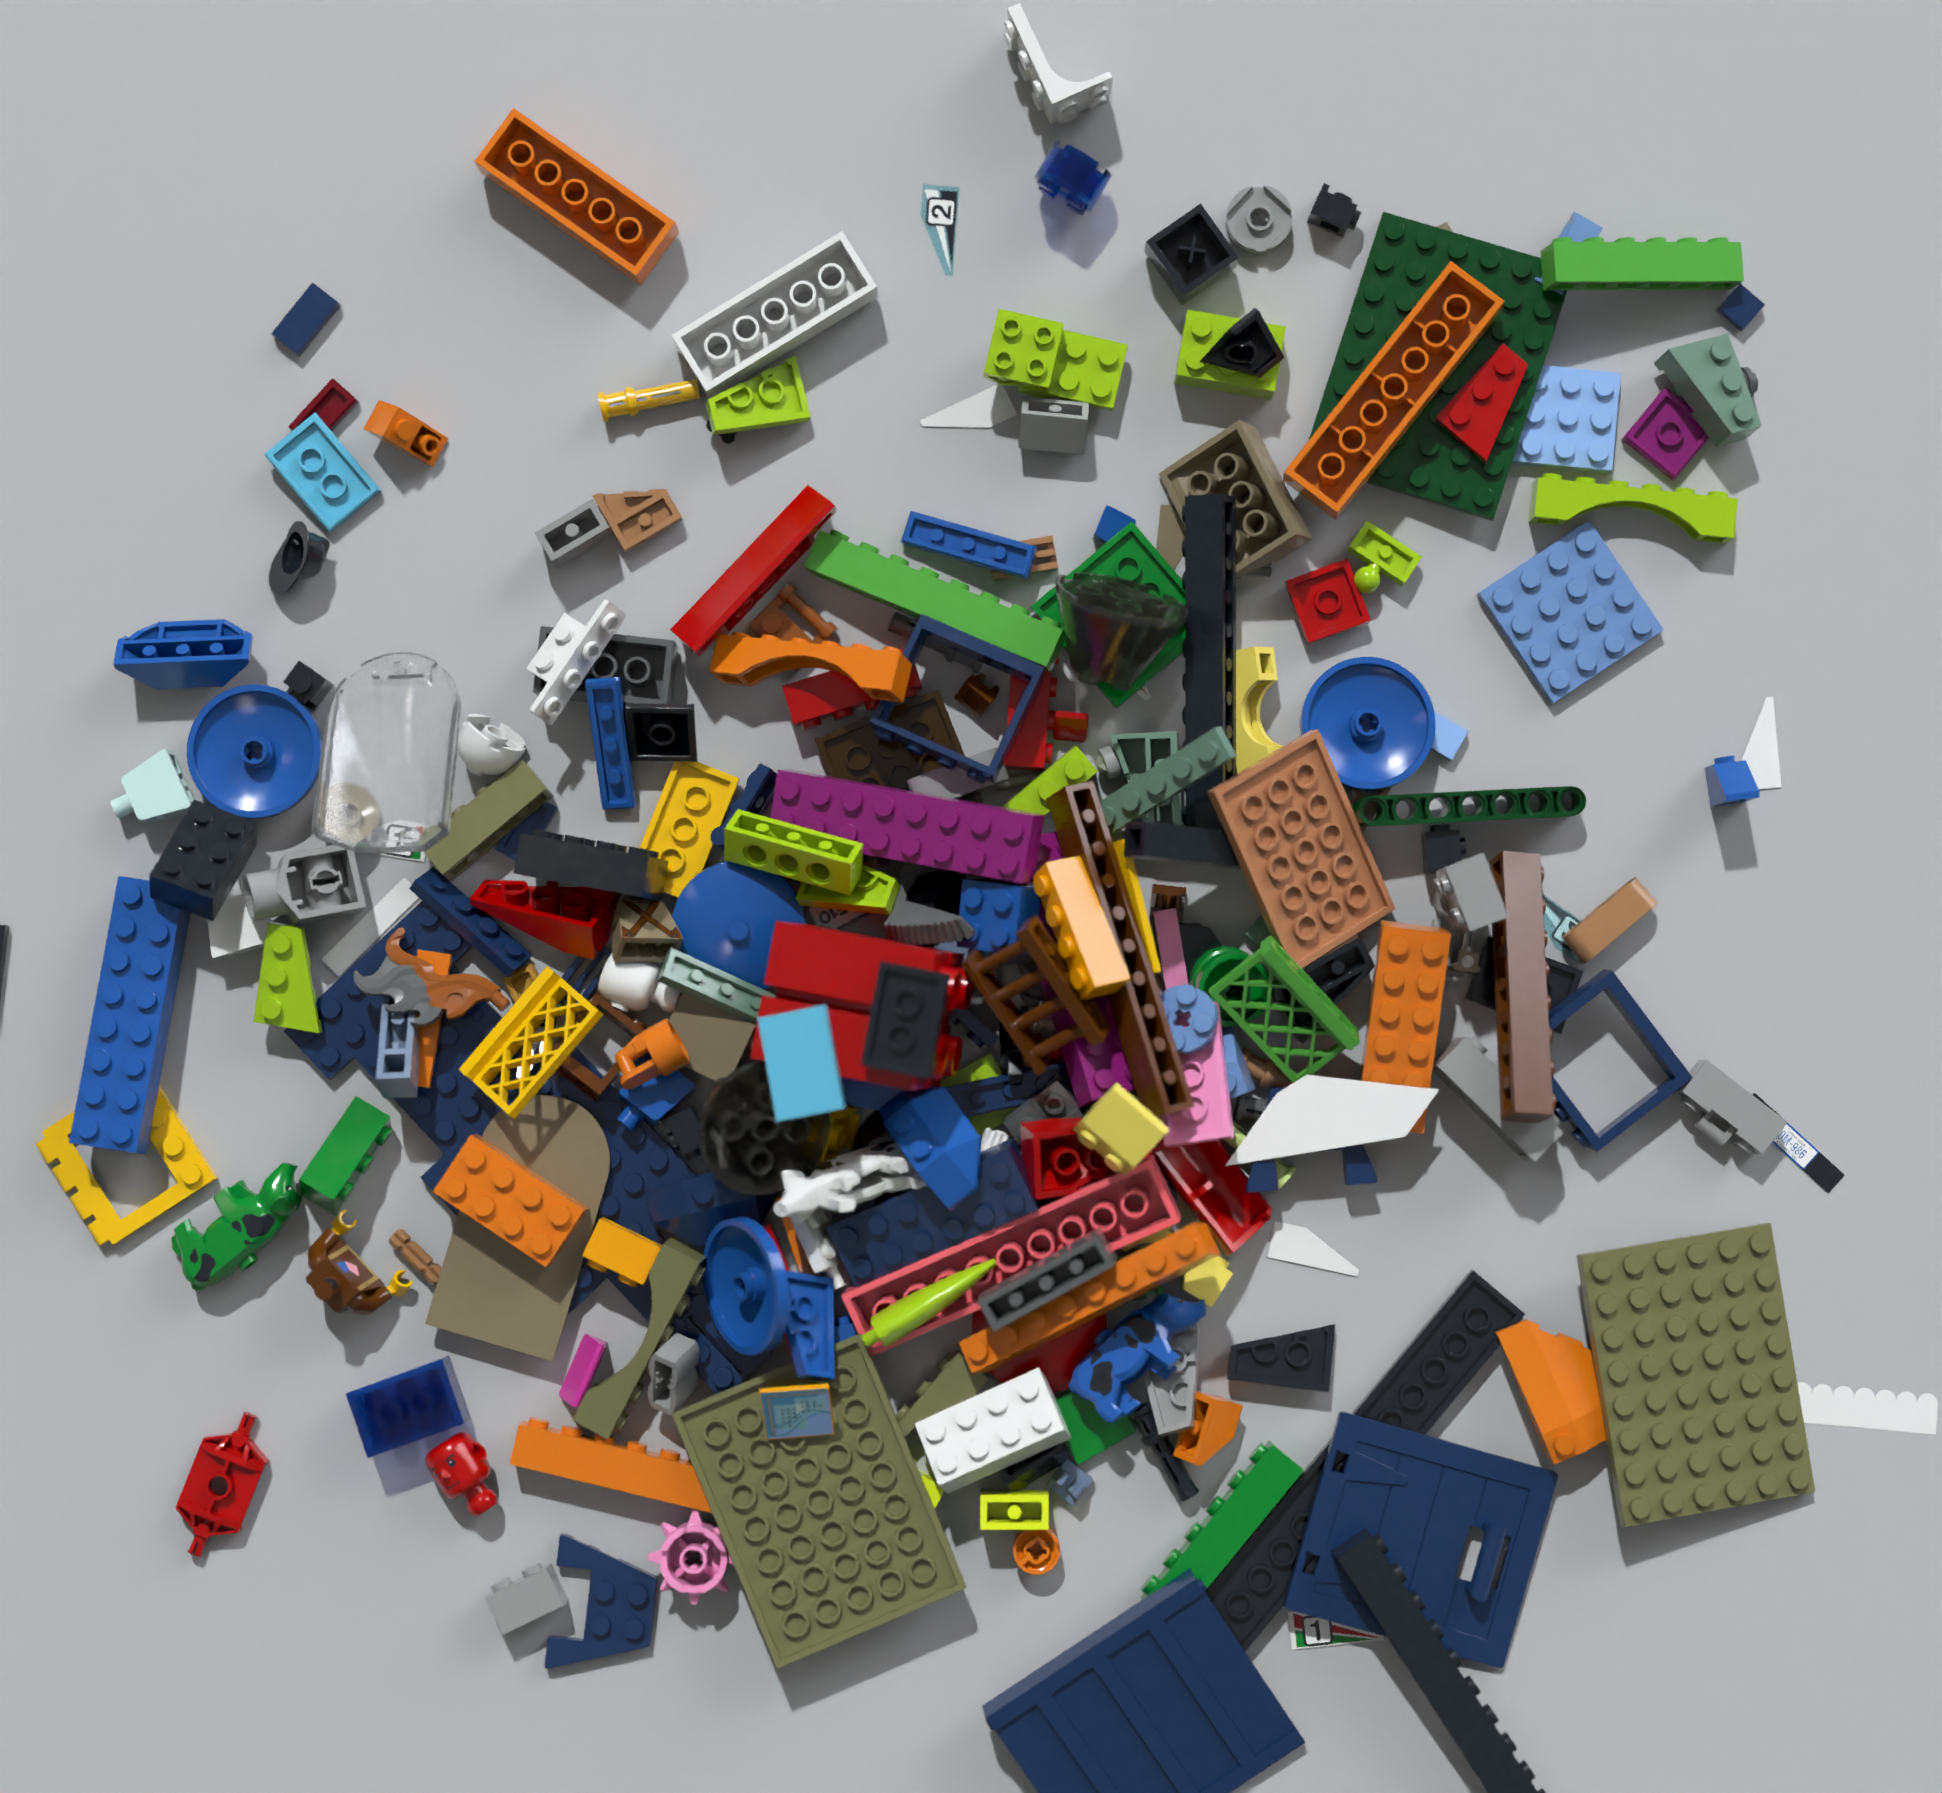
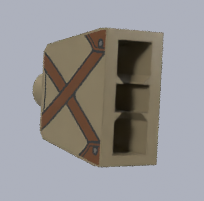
M625 894L622 900L617 902L610 925L614 962H664L666 954L671 948L679 951L683 936L665 903L643 900L642 897Z

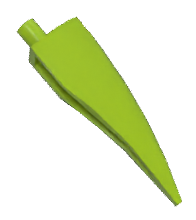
M993 1258L962 1270L898 1300L871 1317L873 1329L861 1336L865 1345L869 1348L878 1341H881L884 1346L888 1347L958 1299L997 1265V1262Z

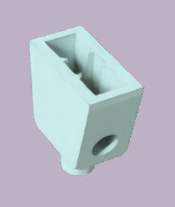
M165 748L122 776L121 783L126 794L110 802L113 811L119 819L135 812L139 821L152 823L185 814L195 798L175 753Z

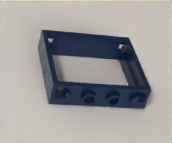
M921 614L902 653L912 664L911 671L926 640L929 639L1028 682V685L989 767L887 722L897 702L880 700L870 720L871 727L876 731L875 736L886 742L893 743L895 739L906 744L905 749L915 755L923 757L925 753L937 758L936 763L947 769L954 770L955 767L967 771L966 775L976 782L984 784L987 780L995 784L1045 678V668Z
M1606 969L1600 971L1549 1011V1027L1553 1030L1604 991L1668 1076V1079L1596 1134L1554 1077H1552V1093L1556 1097L1554 1113L1562 1122L1567 1120L1574 1129L1571 1135L1579 1142L1583 1149L1588 1147L1596 1152L1693 1078L1612 970Z

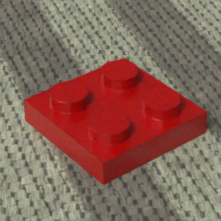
M1348 558L1284 582L1307 645L1371 621L1361 592L1354 584V573Z

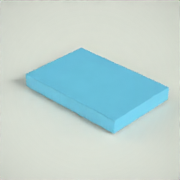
M317 413L312 414L264 454L330 533L382 491Z
M827 1005L757 1018L776 1122L845 1109L846 1103Z

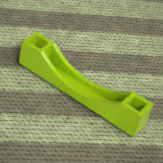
M1554 473L1542 474V477H1538L1532 483L1529 523L1562 526L1573 518L1592 510L1607 507H1632L1650 511L1668 519L1695 541L1727 544L1734 539L1738 499L1728 498V493L1710 491L1708 495L1695 494V490L1691 488H1675L1674 492L1663 491L1662 486L1656 484H1643L1641 488L1628 487V482L1618 480L1609 481L1608 484L1595 483L1596 479L1576 477L1575 481L1562 480V475Z

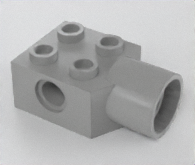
M352 842L285 853L280 859L277 869L243 875L244 898L252 921L285 915L290 923L296 926L360 914L366 908Z
M1484 853L1435 871L1437 877L1433 879L1436 889L1433 898L1435 909L1443 919L1449 922L1452 930L1457 929L1459 935L1508 917Z

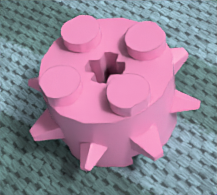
M693 1510L689 1521L682 1523L678 1527L663 1522L661 1528L666 1536V1541L660 1550L648 1554V1560L661 1565L660 1569L664 1580L660 1590L664 1592L674 1588L682 1593L687 1592L691 1605H697L700 1594L707 1592L713 1587L726 1593L729 1587L723 1575L728 1565L733 1564V1561L719 1527L714 1526L710 1522L703 1521L698 1510ZM688 1551H699L702 1554L700 1559L703 1562L700 1563L698 1560H695L693 1563L690 1562L688 1559L690 1553Z

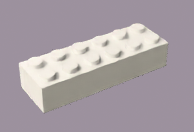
M843 231L671 336L708 398H711L731 388L879 297L878 289Z

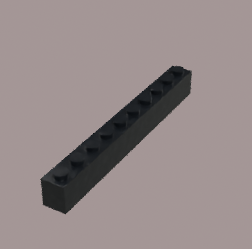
M1225 494L1185 496V504L1182 507V520L1185 524V538L1182 541V554L1185 557V572L1182 575V587L1185 591V605L1182 609V620L1185 624V639L1182 643V654L1185 658V673L1182 677V687L1185 691V706L1182 711V720L1186 729V739L1183 742L1182 748L1214 727L1221 726L1236 753V496ZM1236 757L1184 790L1186 792V806L1183 809L1182 819L1185 826L1224 830L1208 791L1236 775Z
M1363 1529L1333 1549L1332 1553L1486 1791L1488 1793H1546L1543 1788L1537 1791L1531 1781L1536 1777L1525 1760L1519 1763L1515 1758L1513 1752L1517 1750V1747L1506 1732L1500 1734L1494 1724L1499 1722L1491 1707L1488 1703L1482 1707L1476 1697L1481 1692L1470 1675L1464 1678L1460 1673L1458 1667L1462 1665V1662L1451 1647L1446 1650L1439 1639L1444 1637L1436 1622L1433 1618L1427 1622L1421 1612L1426 1607L1415 1590L1409 1593L1405 1588L1403 1582L1407 1580V1577L1397 1562L1391 1565L1384 1554L1389 1550L1378 1533L1372 1537L1366 1529Z

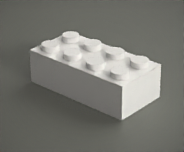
M1039 1368L915 1423L937 1483L946 1493H951L1071 1439L1048 1379Z

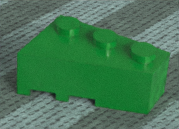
M355 1096L299 1178L301 1196L336 1216L343 1203L354 1190L355 1183L360 1175L364 1174L370 1167L374 1159L372 1155L378 1145L382 1147L392 1133V1129L389 1128L391 1126L390 1116Z

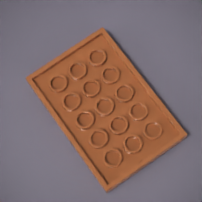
M1319 730L1306 732L1208 791L1270 935L1301 968H1304L1395 910V906Z

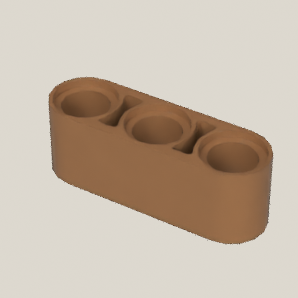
M1634 877L1562 937V940L1578 959L1585 964L1648 913L1657 902L1639 880Z

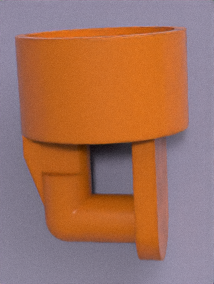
M667 1018L642 1031L615 1055V1060L623 1075L620 1083L624 1089L636 1088L661 1073L666 1077L691 1063L685 1046ZM649 1052L653 1059L636 1067L633 1061Z

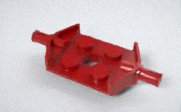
M243 1412L237 1430L232 1433L211 1435L202 1439L175 1507L178 1513L192 1527V1533L195 1534L188 1553L194 1554V1556L202 1557L207 1540L211 1536L238 1533L243 1528L241 1526L264 1467L270 1461L250 1438V1432L257 1419V1416L254 1414L250 1415L251 1413ZM220 1476L227 1481L228 1490L224 1495H218L212 1490L211 1482L214 1477Z

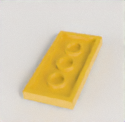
M674 761L640 845L642 849L659 852L658 859L669 861L663 889L664 893L678 898L688 882L705 869L714 846L710 835L715 828L722 826L740 778L700 762Z

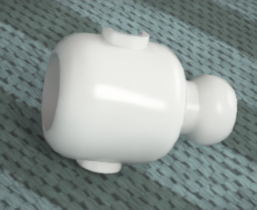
M612 953L604 965L598 983L599 994L607 1001H610L612 1006L626 1012L629 1009L643 1011L648 1008L651 1002L658 1004L663 1011L673 1012L682 994L681 991L658 981L661 968L656 962H614Z

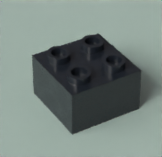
M1199 204L1148 239L1144 249L1147 257L1182 305L1235 269L1239 260V256L1202 204Z

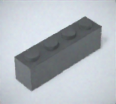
M1098 1228L980 1293L977 1303L993 1331H996L1115 1266L1117 1257L1103 1232Z

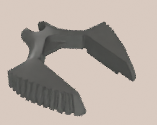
M877 857L878 863L886 869L881 872L895 878L900 885L892 912L884 923L888 940L893 939L895 942L923 945L924 943L937 944L938 942L945 943L946 941L953 943L954 940L958 942L962 941V938L969 939L974 936L975 930L963 917L908 901L906 894L920 875L940 868ZM958 872V873L965 874V875L972 876V877L979 878V879H988V880H992V879H993V880H997V881L1010 882V881L1001 880V879H995V878H990V877H985V876H979V875H974V874H968V873Z

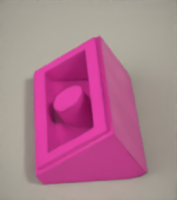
M589 1334L583 1335L559 1391L560 1397L575 1408L579 1407L589 1389L608 1345L606 1341Z

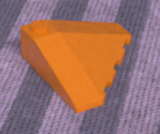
M1526 1319L1497 1331L1496 1335L1542 1450L1555 1465L1584 1453L1606 1440L1592 1350L1583 1347L1582 1341L1560 1332L1555 1336L1540 1330L1539 1324Z

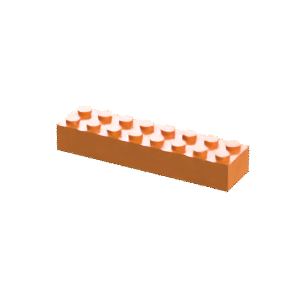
M1450 261L1284 471L1283 481L1334 520H1337L1502 310L1504 300Z

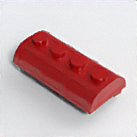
M1219 1140L1169 1148L1164 1146L1163 1150L1154 1154L1161 1172L1167 1178L1170 1185L1189 1206L1199 1222L1207 1224L1212 1237L1226 1256L1233 1254L1271 1219L1270 1216L1273 1209L1259 1192H1245L1248 1177L1237 1164L1225 1166L1231 1156Z

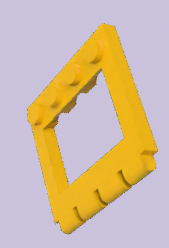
M160 1085L154 1108L150 1140L178 1183L123 1219L119 1218L75 1146L69 1143L75 1111L42 1131L45 1138L35 1144L47 1164H51L58 1159L61 1162L52 1169V1172L65 1193L74 1188L78 1189V1192L69 1199L82 1220L85 1221L92 1216H95L97 1219L90 1223L87 1228L99 1246L109 1241L112 1245L118 1244L218 1179Z

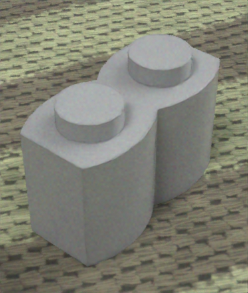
M675 1333L652 1355L649 1362V1372L652 1381L648 1387V1400L651 1407L671 1416L673 1412L695 1393L698 1387V1375L695 1367L700 1359L697 1341Z

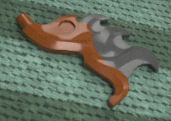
M398 928L387 940L386 957L377 972L370 976H362L357 970L354 971V983L360 992L369 996L391 997L395 1001L394 1004L386 1005L385 1011L393 1014L419 1013L420 1017L411 1019V1025L417 1027H426L433 1024L442 1012L446 1013L448 1020L459 1018L476 1003L482 1001H490L501 1012L510 1005V1001L500 992L501 988L490 980L468 973L437 975L433 970L432 964L403 951L399 946V942L405 937L404 928Z

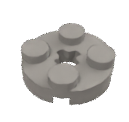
M1252 186L1241 190L1234 196L1227 211L1225 226L1231 240L1239 248L1252 252L1255 255H1263L1266 252L1275 250L1283 244L1291 230L1292 216L1290 203L1280 191L1272 187L1253 188ZM1263 212L1266 214L1265 223L1267 225L1264 227L1260 225L1254 226L1251 214L1260 215Z

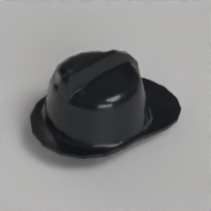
M296 521L291 526L285 541L271 564L269 572L271 591L275 595H284L292 588L298 578L317 575L322 568L330 547L329 540L309 532L302 521Z

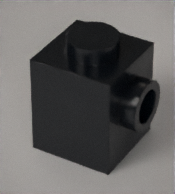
M1449 824L1429 826L1430 831L1421 834L1424 874H1434L1435 871L1460 862L1461 857H1466L1465 838L1460 837L1459 830H1450Z

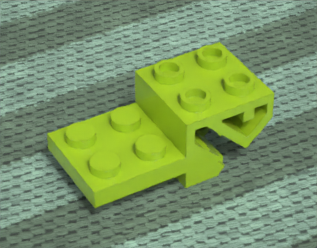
M998 309L984 369V378L1002 386H1017L1018 391L1026 395L1044 399L1052 397L1065 401L1086 402L1091 407L1113 411L1128 344L1063 330L1064 323Z

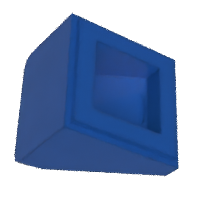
M1106 505L1093 539L1106 543L1131 521L1135 524L1136 520Z

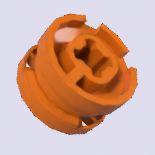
M1050 1528L1049 1530H1019L1013 1541V1555L1017 1565L1024 1572L1033 1575L1044 1574L1052 1570L1060 1556L1059 1540L1055 1532Z

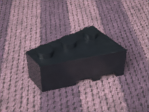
M1355 934L1302 969L1337 1006L1375 967V964L1360 936ZM1272 988L1271 995L1276 1003L1290 1004L1291 993L1286 988ZM1280 1010L1288 1025L1289 1011ZM1294 1011L1292 1026L1312 1027L1313 1017L1309 1012ZM1292 1033L1294 1038L1301 1044L1310 1037V1034Z

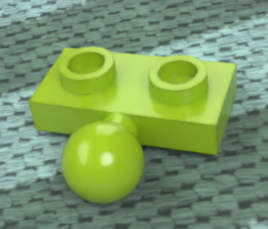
M1367 520L1347 549L1348 552L1368 564V566L1357 570L1354 575V584L1363 593H1371L1378 588L1380 584L1379 573H1382L1402 587L1422 558V556Z

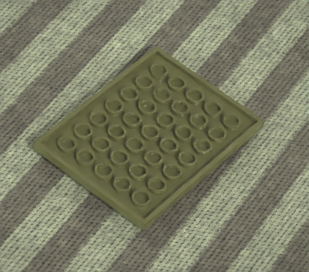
M1771 1223L1576 1255L1620 1526H1635L1815 1492Z
M861 1333L834 1344L835 1379L826 1382L799 1378L795 1363L792 1361L672 1413L777 1669L967 1588L873 1359L862 1340ZM829 1384L835 1435L766 1440L760 1389Z

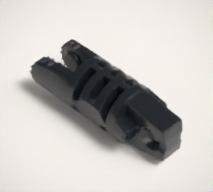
M1020 1006V1013L1022 1015L1029 1011V1007ZM999 1020L1000 1067H1008L1009 1085H1022V1067L1029 1066L1023 1061L1021 1051Z

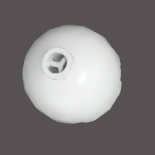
M474 713L468 714L457 737L459 754L467 764L466 768L477 776L504 774L520 760L526 749L524 748L526 743L518 733L507 725L501 723L499 728L489 724L490 717Z

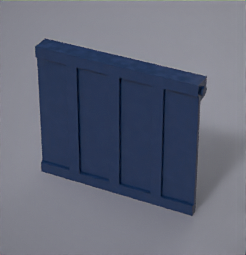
M1191 1569L1177 1576L982 1706L989 1728L992 1731H996L1038 1793H1230L1306 1742L1205 1592L1207 1587L1201 1578H1196Z

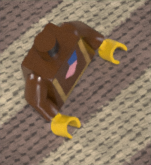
M343 1210L331 1221L332 1229H326L309 1248L307 1253L308 1267L311 1271L305 1279L314 1289L316 1297L325 1301L334 1312L339 1314L350 1311L361 1315H369L392 1300V1295H405L411 1287L413 1280L408 1284L400 1283L398 1280L404 1275L405 1270H398L388 1286L385 1287V1284L342 1238L339 1240V1235L347 1234L357 1224V1219H355L350 1225H346L342 1221V1216L347 1210Z

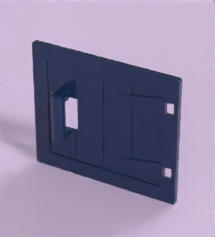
M1340 1411L1293 1569L1284 1606L1288 1610L1386 1636L1332 1553L1333 1549L1363 1529H1366L1372 1537L1378 1533L1389 1551L1384 1554L1391 1565L1397 1562L1407 1577V1580L1403 1582L1405 1588L1409 1593L1415 1590L1426 1608L1421 1612L1427 1622L1433 1618L1442 1631L1444 1637L1439 1640L1444 1648L1447 1650L1451 1647L1458 1657L1502 1668L1510 1646L1558 1474L1553 1470ZM1338 1450L1348 1454L1342 1473L1332 1471ZM1474 1526L1482 1529L1484 1537L1471 1581L1455 1576L1469 1528ZM1505 1536H1509L1510 1539L1496 1588H1493L1491 1585ZM1308 1552L1318 1556L1313 1574L1303 1572Z

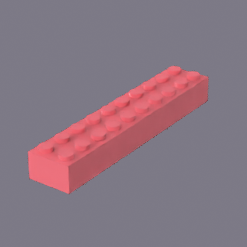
M1154 1154L1142 1159L1125 1176L1121 1172H1109L1106 1174L1107 1177L1099 1181L1092 1180L1078 1187L1079 1190L1070 1195L1052 1197L1041 1202L1038 1210L860 1286L855 1287L852 1285L846 1288L841 1297L858 1334L861 1333L863 1335L873 1329L871 1317L898 1300L948 1276L994 1258L997 1262V1265L976 1284L937 1315L888 1347L884 1346L881 1341H878L868 1348L870 1355L874 1356L981 1309L977 1303L980 1293L1098 1228L1101 1229L1114 1251L1179 1223L1181 1219L1180 1211Z

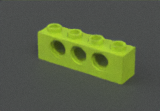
M740 809L736 810L724 828V860L848 895L851 894L862 876L863 843Z

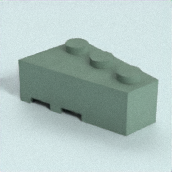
M1728 333L1670 348L1654 363L1659 372L1663 370L1675 387L1672 389L1678 397L1682 395L1694 412L1691 414L1716 447L1745 440L1762 426Z

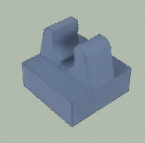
M1067 1459L1046 1483V1486L1071 1506H1074L1094 1479L1070 1459Z

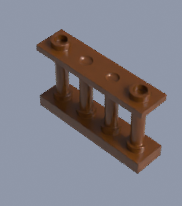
M1035 915L1026 920L1016 933L1018 941L985 959L976 948L969 953L962 966L968 980L977 986L1021 1051L1025 1064L1032 1067L1038 1076L1044 1072L1051 1061L1050 1053L1080 1037L1087 1038L1093 1047L1105 1039L1111 1029V1025L1093 998L1080 999L1077 989L1072 985L1071 974L1065 959L1061 956L1058 946L1040 919ZM1024 952L1030 954L1037 964V969L1003 987L992 970ZM1042 981L1049 982L1056 992V997L1022 1015L1011 998ZM1061 1009L1068 1010L1075 1021V1025L1040 1042L1030 1026Z

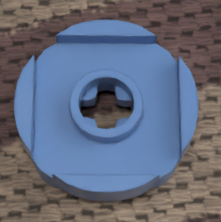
M1189 984L1174 986L1164 991L1160 997L1178 1053L1193 1054L1201 1051L1210 1044L1215 1035L1216 1021L1218 1022V1010L1215 1003L1205 992ZM1181 1012L1185 1014L1191 1013V1017L1188 1019L1190 1025L1186 1028L1182 1025H1176L1178 1015Z

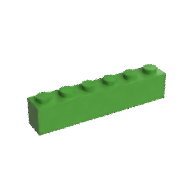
M1560 237L1553 239L1550 245L1541 250L1543 290H1730L1744 281L1741 242H1728V238L1725 237L1712 238L1708 242H1697L1695 237L1681 238L1677 242H1666L1664 237L1650 238L1646 242H1635L1633 237L1619 238L1615 242H1604L1602 237L1587 238L1583 242H1573L1571 237Z

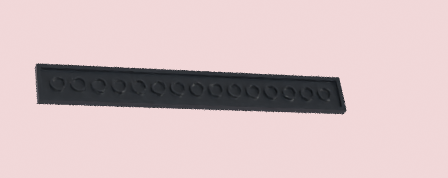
M1471 1269L1352 1414L1426 1434L1499 1347L1500 1342L1496 1332L1518 1323L1525 1313ZM1331 1439L1205 1591L1244 1651L1250 1647L1284 1606ZM1337 1451L1332 1471L1343 1472L1348 1454ZM1308 1552L1303 1572L1311 1573L1318 1559L1317 1555Z

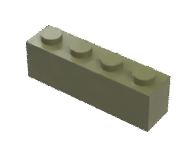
M523 759L507 772L501 774L502 776L495 782L481 787L475 795L476 798L467 805H461L456 808L446 823L441 827L437 826L431 829L425 835L424 841L419 844L420 848L440 873L450 881L455 880L498 844L500 839L514 827L517 828L541 808L544 802H548L554 797L553 793Z

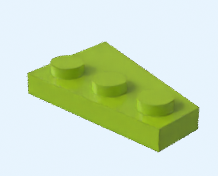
M796 355L772 369L769 368L761 372L758 376L744 383L741 382L709 398L705 404L713 435L808 422L811 418Z

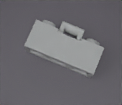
M1698 1060L1689 1072L1693 1078L1675 1091L1682 1096L1680 1103L1694 1113H1697L1698 1110L1703 1112L1694 1125L1697 1129L1721 1147L1726 1144L1731 1136L1735 1137L1736 1139L1733 1144L1748 1155L1752 1151L1755 1154H1764L1787 1124V1121L1708 1060ZM1712 1116L1727 1126L1724 1131L1709 1121Z

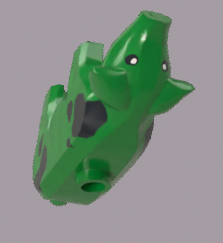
M286 1162L281 1163L265 1179L258 1195L247 1188L244 1180H240L231 1188L229 1186L222 1189L213 1197L222 1216L209 1225L204 1235L195 1227H192L189 1218L174 1228L175 1235L171 1237L173 1245L171 1248L177 1255L182 1257V1271L186 1279L191 1283L193 1290L201 1291L206 1286L221 1283L239 1268L241 1271H245L259 1260L256 1254L277 1237L290 1216L300 1207L302 1196L297 1193L294 1181V1174L298 1165Z

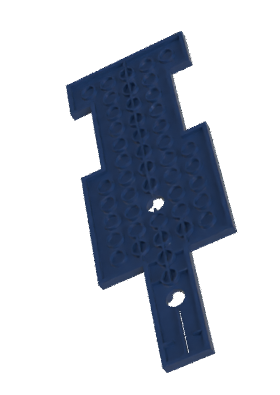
M423 901L317 999L316 1007L318 1018L321 1020L322 1025L321 1033L291 1028L284 1030L287 1036L329 1080H332L354 1058L376 1080L383 996H369L360 992L355 986L353 977L355 970L362 976H370L378 971L386 957L387 940L398 928L405 929V937L399 942V946L403 951L416 957L418 949L451 954L453 958L450 975L462 974L454 964L473 946ZM486 1001L476 1003L463 1016L453 1020H448L446 1013L443 1012L431 1088L418 1086L417 1097L393 1098L444 1153L420 1177L432 1190L435 1189L469 1136L478 1134L482 1137L487 1125L502 1110L485 1092L459 1070L462 1064L503 1018ZM577 1046L569 1054L600 1079L604 1077ZM520 1049L511 1058V1060L519 1058ZM542 1062L535 1064L530 1071V1077L537 1075L541 1070ZM517 1067L510 1069L509 1081L516 1080ZM501 1071L488 1086L500 1084ZM555 1071L535 1095H563L567 1099L580 1104L599 1122L609 1144L611 1158L610 1173L593 1231L599 1219L605 1217L663 1245L667 1240L657 1231L661 1227L652 1223L644 1189L697 1174L645 1119H642L632 1132L626 1130L616 1121L627 1105L618 1099L619 1091L613 1085L596 1103ZM519 1088L508 1090V1104H511L519 1096ZM439 1197L458 1216L459 1209ZM584 1258L568 1315L608 1278L641 1315L650 1322L652 1311L650 1279L644 1285L638 1283L636 1287H633L618 1280L619 1273L608 1268L605 1273L587 1265L589 1259ZM702 1278L698 1286L691 1285L687 1293L691 1298L690 1310L683 1316H675L671 1325L675 1327L673 1335L679 1333L697 1341L700 1359L695 1369L701 1379L717 1394L744 1381L772 1352L744 1355L737 1352L724 1340L711 1317Z

